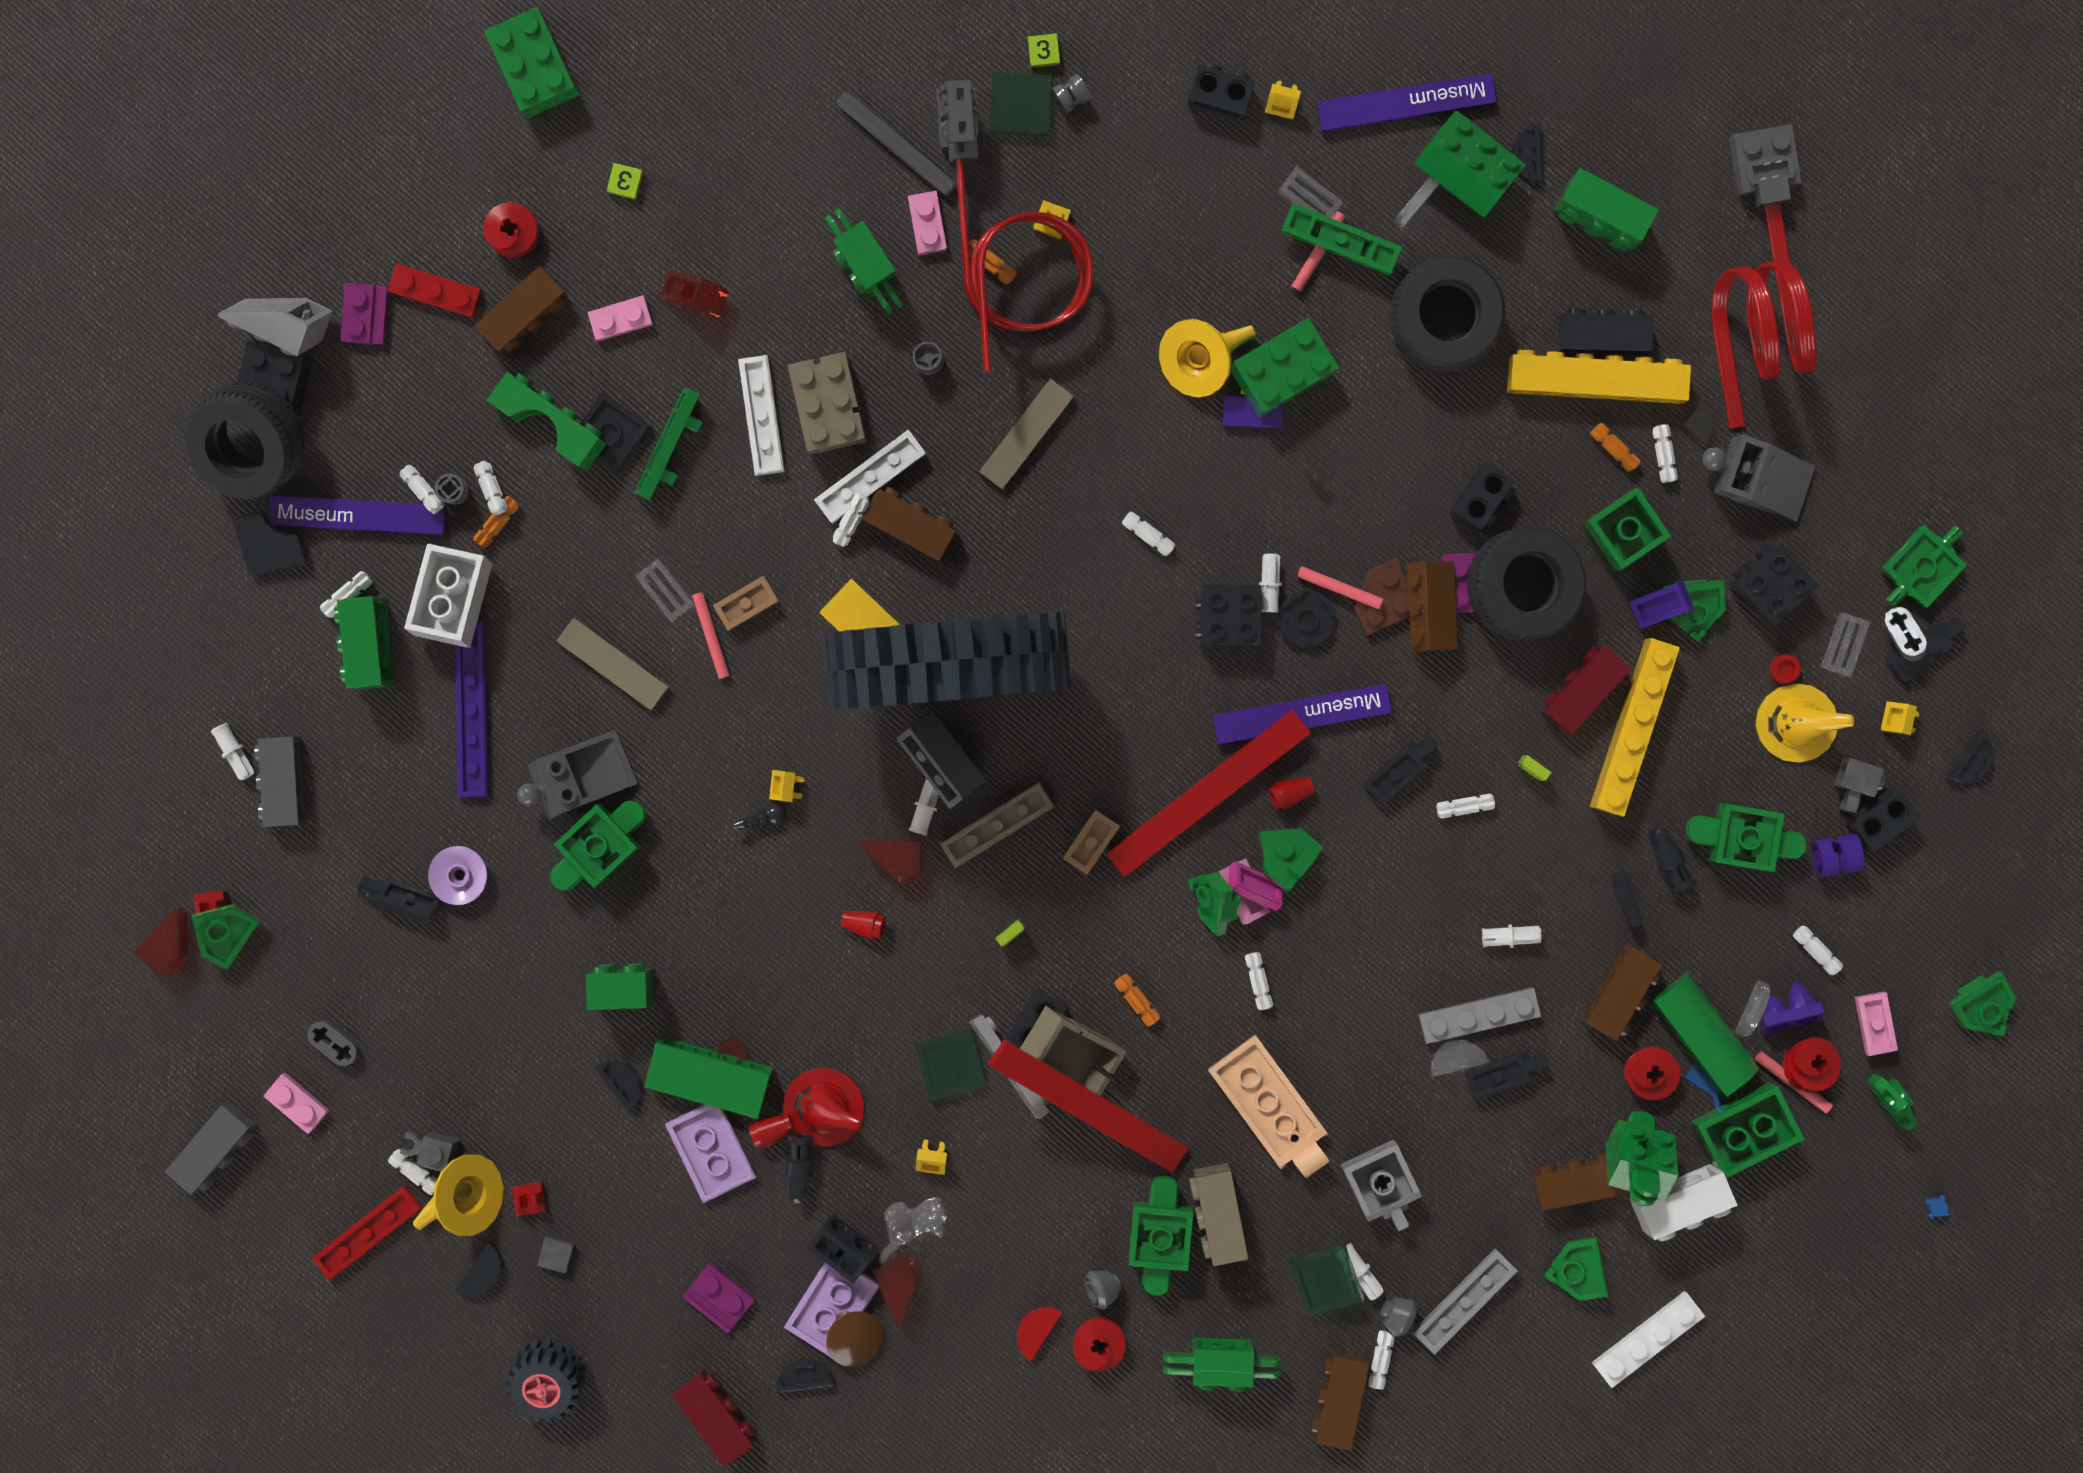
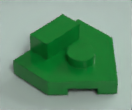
M1705 579L1684 581L1694 609L1669 619L1697 642L1704 637L1706 631L1716 619H1719L1726 611L1725 581L1723 580L1706 581Z
M1301 828L1261 831L1258 834L1262 847L1264 875L1286 893L1305 874L1323 849L1322 845Z
M1217 872L1188 879L1190 890L1196 891L1197 899L1200 903V906L1197 907L1199 918L1217 937L1226 934L1227 923L1237 920L1241 896L1234 893V889Z
M234 904L191 915L201 956L228 970L260 922L259 918Z
M1998 971L1987 979L1979 976L1958 989L1956 992L1959 996L1949 1001V1004L1961 1026L1965 1029L1983 1031L2004 1037L2007 1029L2006 1021L2010 1009H2013L2016 996L2004 974Z
M1873 1074L1866 1079L1867 1084L1900 1127L1911 1130L1918 1125L1910 1108L1914 1102L1896 1079L1892 1078L1887 1082L1882 1076Z
M1597 1237L1567 1241L1544 1277L1566 1290L1578 1301L1609 1297L1606 1282L1607 1276Z

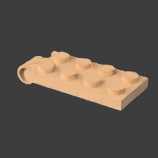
M1253 1035L1208 1068L1210 1074L1280 1169L1285 1167L1286 1163L1293 1160L1303 1176L1308 1178L1330 1162L1316 1143L1322 1137L1327 1136L1328 1133L1256 1035ZM1293 1134L1298 1135L1297 1141H1291Z

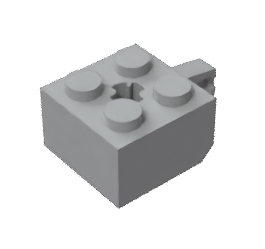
M1394 1140L1340 1164L1368 1222L1383 1215L1385 1220L1390 1217L1392 1218L1398 1231L1409 1227L1403 1211L1409 1209L1408 1203L1422 1196ZM1382 1175L1384 1178L1386 1175L1388 1176L1384 1180L1385 1185L1383 1187H1380L1378 1183L1374 1186L1378 1176Z

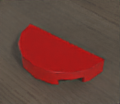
M1052 1306L1040 1307L1029 1311L1021 1320L1017 1331L1018 1346L1021 1353L1030 1362L1061 1316L1062 1310Z

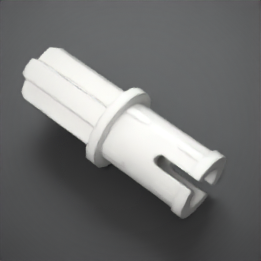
M1278 554L1263 555L1262 582H1259V585H1261V612H1279V586H1282V583H1279L1280 556Z
M228 723L221 724L211 730L212 735H214L223 751L222 758H227L237 778L245 780L252 776L254 769L242 750L244 746L243 744L239 745Z
M927 779L925 780L919 802H915L917 808L909 827V831L925 836L927 835L933 812H937L935 806L939 796Z
M1509 924L1508 928H1482L1483 947L1509 945L1510 948H1513V945L1540 943L1542 940L1541 928L1539 926L1512 927Z
M1351 1243L1336 1253L1351 1273V1280H1356L1369 1300L1378 1298L1384 1292L1369 1270L1370 1265L1363 1262Z

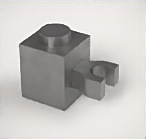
M1843 758L1833 785L1846 790L1839 809L1856 813L1861 795L1875 797L1876 793H1880L1885 783V777L1882 776L1884 769L1853 758Z
M407 1131L404 1138L413 1140L414 1148L403 1147L400 1154L406 1156L417 1154L419 1156L416 1165L441 1172L451 1160H454L460 1139L436 1132H430L422 1139L417 1133Z

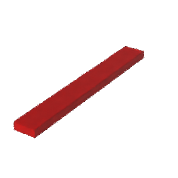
M1291 709L1107 851L1106 855L1123 877H1125L1307 737L1310 731Z
M1003 1039L988 1062L991 1068L1171 1173L1174 1172L1189 1149L1181 1142L1006 1039Z

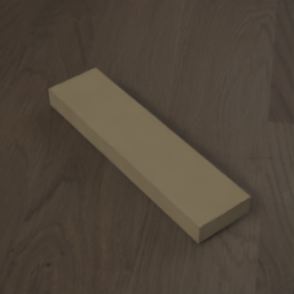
M1050 378L980 469L979 473L1003 490L1074 396Z
M576 618L570 621L557 639L559 644L650 710L654 709L669 688L668 685Z
M1038 782L941 842L940 845L954 868H957L1055 806L1041 783Z

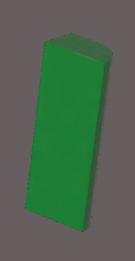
M1688 972L1650 999L1651 1003L1721 1095L1728 1097L1759 1070L1757 1063Z
M661 1036L655 1044L644 1087L758 1119L767 1094L773 1067Z

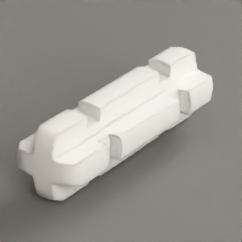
M1658 425L1653 428V437L1657 439L1655 449L1658 467L1662 469L1659 471L1662 483L1674 482L1678 479L1677 469L1673 466L1676 463L1672 440L1669 441L1671 436L1669 425Z
M486 461L475 464L474 472L476 477H479L478 482L485 499L489 500L487 504L490 512L494 513V515L506 512L507 505L505 500L501 499L503 495L496 477L492 476L493 470L491 465Z
M407 465L400 471V477L407 482L409 488L424 503L428 511L436 514L444 507L443 501L436 496L434 490L412 465Z
M860 493L854 495L851 501L852 504L848 506L839 523L840 527L836 529L833 535V542L842 547L848 545L851 539L850 536L855 532L863 516L862 513L866 511L869 505V498Z
M1129 512L1122 524L1130 531L1133 529L1135 531L1134 534L1150 546H1156L1158 548L1157 551L1161 554L1168 556L1175 547L1174 542L1167 537L1163 538L1162 533L1146 521H1140V517L1135 513Z
M360 571L353 577L352 582L348 581L331 596V600L327 599L320 605L321 611L328 618L334 617V607H337V600L356 598L361 594V589L365 590L372 584L371 578L365 572Z
M1492 794L1480 795V798L1473 796L1452 800V803H1449V801L1437 803L1436 809L1439 818L1452 817V814L1459 816L1479 812V809H1482V811L1492 810L1495 808V801Z
M1799 927L1794 932L1793 937L1800 944H1804L1803 948L1819 964H1823V968L1830 975L1837 974L1843 968V964L1837 957H1832L1833 953L1817 937L1812 936L1813 933L1808 927Z
M1259 952L1247 954L1245 960L1247 967H1250L1248 972L1253 993L1257 996L1255 998L1257 1008L1259 1010L1269 1009L1273 1007L1271 995H1268L1270 990L1265 970L1261 967V964H1263L1261 954Z
M400 1149L394 1151L388 1162L396 1169L399 1167L401 1169L400 1172L417 1186H423L422 1190L427 1194L433 1195L434 1186L438 1179L434 1176L430 1177L429 1172L422 1166L416 1165L417 1162L412 1158L408 1159L406 1155L400 1154Z
M1380 1330L1378 1333L1377 1342L1379 1345L1375 1347L1371 1366L1373 1373H1370L1368 1380L1369 1387L1374 1389H1384L1386 1378L1384 1375L1388 1372L1392 1353L1390 1347H1393L1395 1336L1389 1331Z

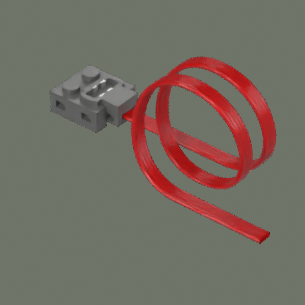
M971 80L946 81L936 89L940 149L949 148V161H956L964 286L970 304L980 316L984 372H991L988 323L1007 331L1033 332L1067 321L1082 308L1088 299L1093 283V261L1085 238L1071 223L1053 214L1027 212L1007 218L988 229L975 246L970 266L963 161H973L978 158L977 113L972 111V106L976 105L975 88H971ZM1034 222L1048 226L1057 231L1068 242L1074 253L1078 272L1074 297L1069 306L1059 316L1049 322L1042 324L1017 323L996 313L986 301V252L994 236L1008 224Z
M1792 124L1733 134L1728 138L1737 195L1743 196L1754 193L1756 207L1765 206L1773 261L1759 265L1756 270L1747 266L1727 269L1720 275L1714 288L1712 297V325L1729 429L1745 426L1728 323L1729 291L1737 275L1741 276L1748 285L1747 321L1754 359L1761 379L1778 378L1781 369L1775 311L1769 290L1765 284L1767 276L1773 268L1776 274L1788 349L1794 369L1798 374L1813 372L1816 368V339L1810 299L1800 273L1790 263L1780 204L1791 199L1789 187L1802 183Z

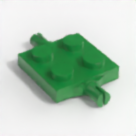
M1921 525L1881 567V570L1893 580L1897 587L1885 601L1895 608L1906 595L1913 598L1923 609L1928 608L1967 566L1956 555L1952 547L1957 539L1963 535V532L1958 527L1953 526L1942 538L1934 535L1925 525Z

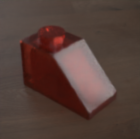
M669 270L659 298L701 314L719 318L721 311L725 307L729 290L703 277Z
M861 840V847L889 876L896 877V882L913 883L914 877H920L922 841Z
M183 907L173 909L134 951L159 976L169 973L173 975L185 963L182 959L188 954L187 911Z
M907 1252L879 1263L873 1269V1273L896 1325L903 1321L919 1279L917 1275L921 1274L916 1259L914 1257L909 1258Z

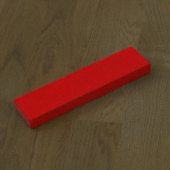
M405 1184L311 1259L325 1277L331 1281L424 1207Z

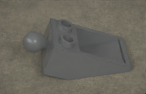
M1744 434L1731 439L1727 454L1720 448L1712 447L1707 449L1702 457L1703 465L1708 470L1717 471L1721 469L1714 494L1797 522L1816 466L1769 443ZM1744 453L1745 459L1743 462H1741L1740 460L1742 454ZM1733 481L1736 484L1735 488L1732 487Z
M616 730L541 757L528 764L527 767L534 784H523L518 789L517 798L522 805L527 807L536 805L541 799L550 820L638 783ZM562 792H564V794H565L564 797H565V799H567V800H564V799H563V797H562Z

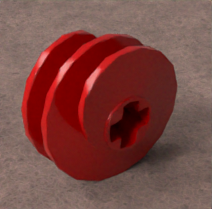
M512 202L502 203L491 209L485 218L483 226L485 239L497 253L507 258H519L527 255L535 248L539 239V225L535 216L526 207ZM513 224L518 229L514 230L515 234L510 236L506 231L510 230L509 226Z
M1808 1038L1798 1042L1792 1049L1788 1050L1782 1063L1784 1074L1789 1083L1798 1090L1807 1093L1830 1088L1837 1081L1841 1071L1837 1050L1830 1042L1822 1038Z
M1645 1047L1629 1057L1624 1067V1078L1628 1087L1636 1095L1647 1100H1660L1668 1097L1676 1090L1680 1081V1067L1675 1057L1668 1051L1659 1047ZM1652 1067L1658 1070V1074L1653 1075V1080L1647 1076V1072H1651Z
M1104 1317L1090 1318L1082 1323L1075 1332L1073 1339V1351L1077 1362L1085 1369L1092 1371H1106L1114 1368L1122 1360L1126 1351L1125 1335L1121 1327L1113 1320ZM1094 1340L1106 1341L1104 1343L1105 1348L1103 1350H1100L1098 1346L1093 1348L1095 1346Z

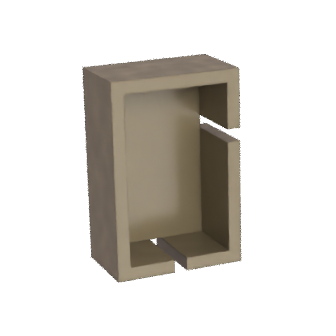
M846 352L820 357V364H816L814 359L788 365L805 445L810 455L867 442L862 417L859 412L853 414V411H860Z
M1047 1006L1044 1007L1021 1046V1049L1099 1095H1102L1110 1079L1093 1066L1094 1062L1098 1063L1109 1073L1114 1074L1126 1054V1051L1110 1038L1071 1018H1067L1065 1015Z
M1228 1163L1194 1169L1195 1178H1190L1189 1181L1194 1201L1199 1200L1200 1207H1195L1199 1229H1205L1206 1236H1201L1205 1259L1211 1258L1213 1266L1248 1260L1232 1174Z

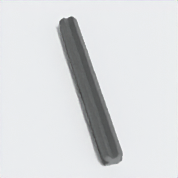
M845 92L837 101L841 109L941 193L947 196L953 191L956 185L951 178L851 94Z

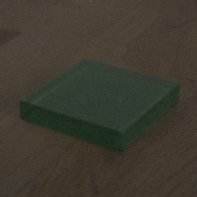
M993 72L990 133L1049 136L1051 75Z
M972 1028L915 1043L930 1101L987 1086Z
M1345 1243L1292 1257L1289 1260L1308 1316L1364 1301V1296Z

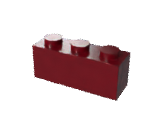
M1605 645L1598 648L1593 646L1583 656L1582 660L1585 663L1577 671L1573 668L1562 680L1565 683L1558 693L1555 690L1552 691L1543 701L1545 708L1541 712L1566 735H1573L1631 670L1625 662Z
M702 1369L679 1386L672 1394V1397L725 1467L754 1445L756 1440L754 1435L756 1433L752 1425L747 1420L742 1421L736 1413L738 1407L729 1396L725 1398L719 1389L721 1385L713 1373L708 1374L705 1369Z

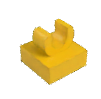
M1277 81L1276 84L1271 86L1265 113L1293 119L1301 91L1297 90V85L1293 84L1291 89L1281 86L1282 81Z
M1043 200L1039 212L1053 214L1068 221L1071 210ZM1034 224L1033 230L1061 240L1062 236L1054 229L1043 224Z
M1887 701L1881 730L1911 735V733L1916 732L1913 723L1914 718L1919 717V712L1916 711L1917 706Z
M772 770L769 799L792 802L793 798H802L803 794L795 793L793 790L794 783L804 782V778L795 776L794 772Z
M925 1139L923 1141L922 1149L917 1151L916 1171L945 1175L947 1153L944 1152V1142L940 1141L937 1151H931L928 1149V1140Z

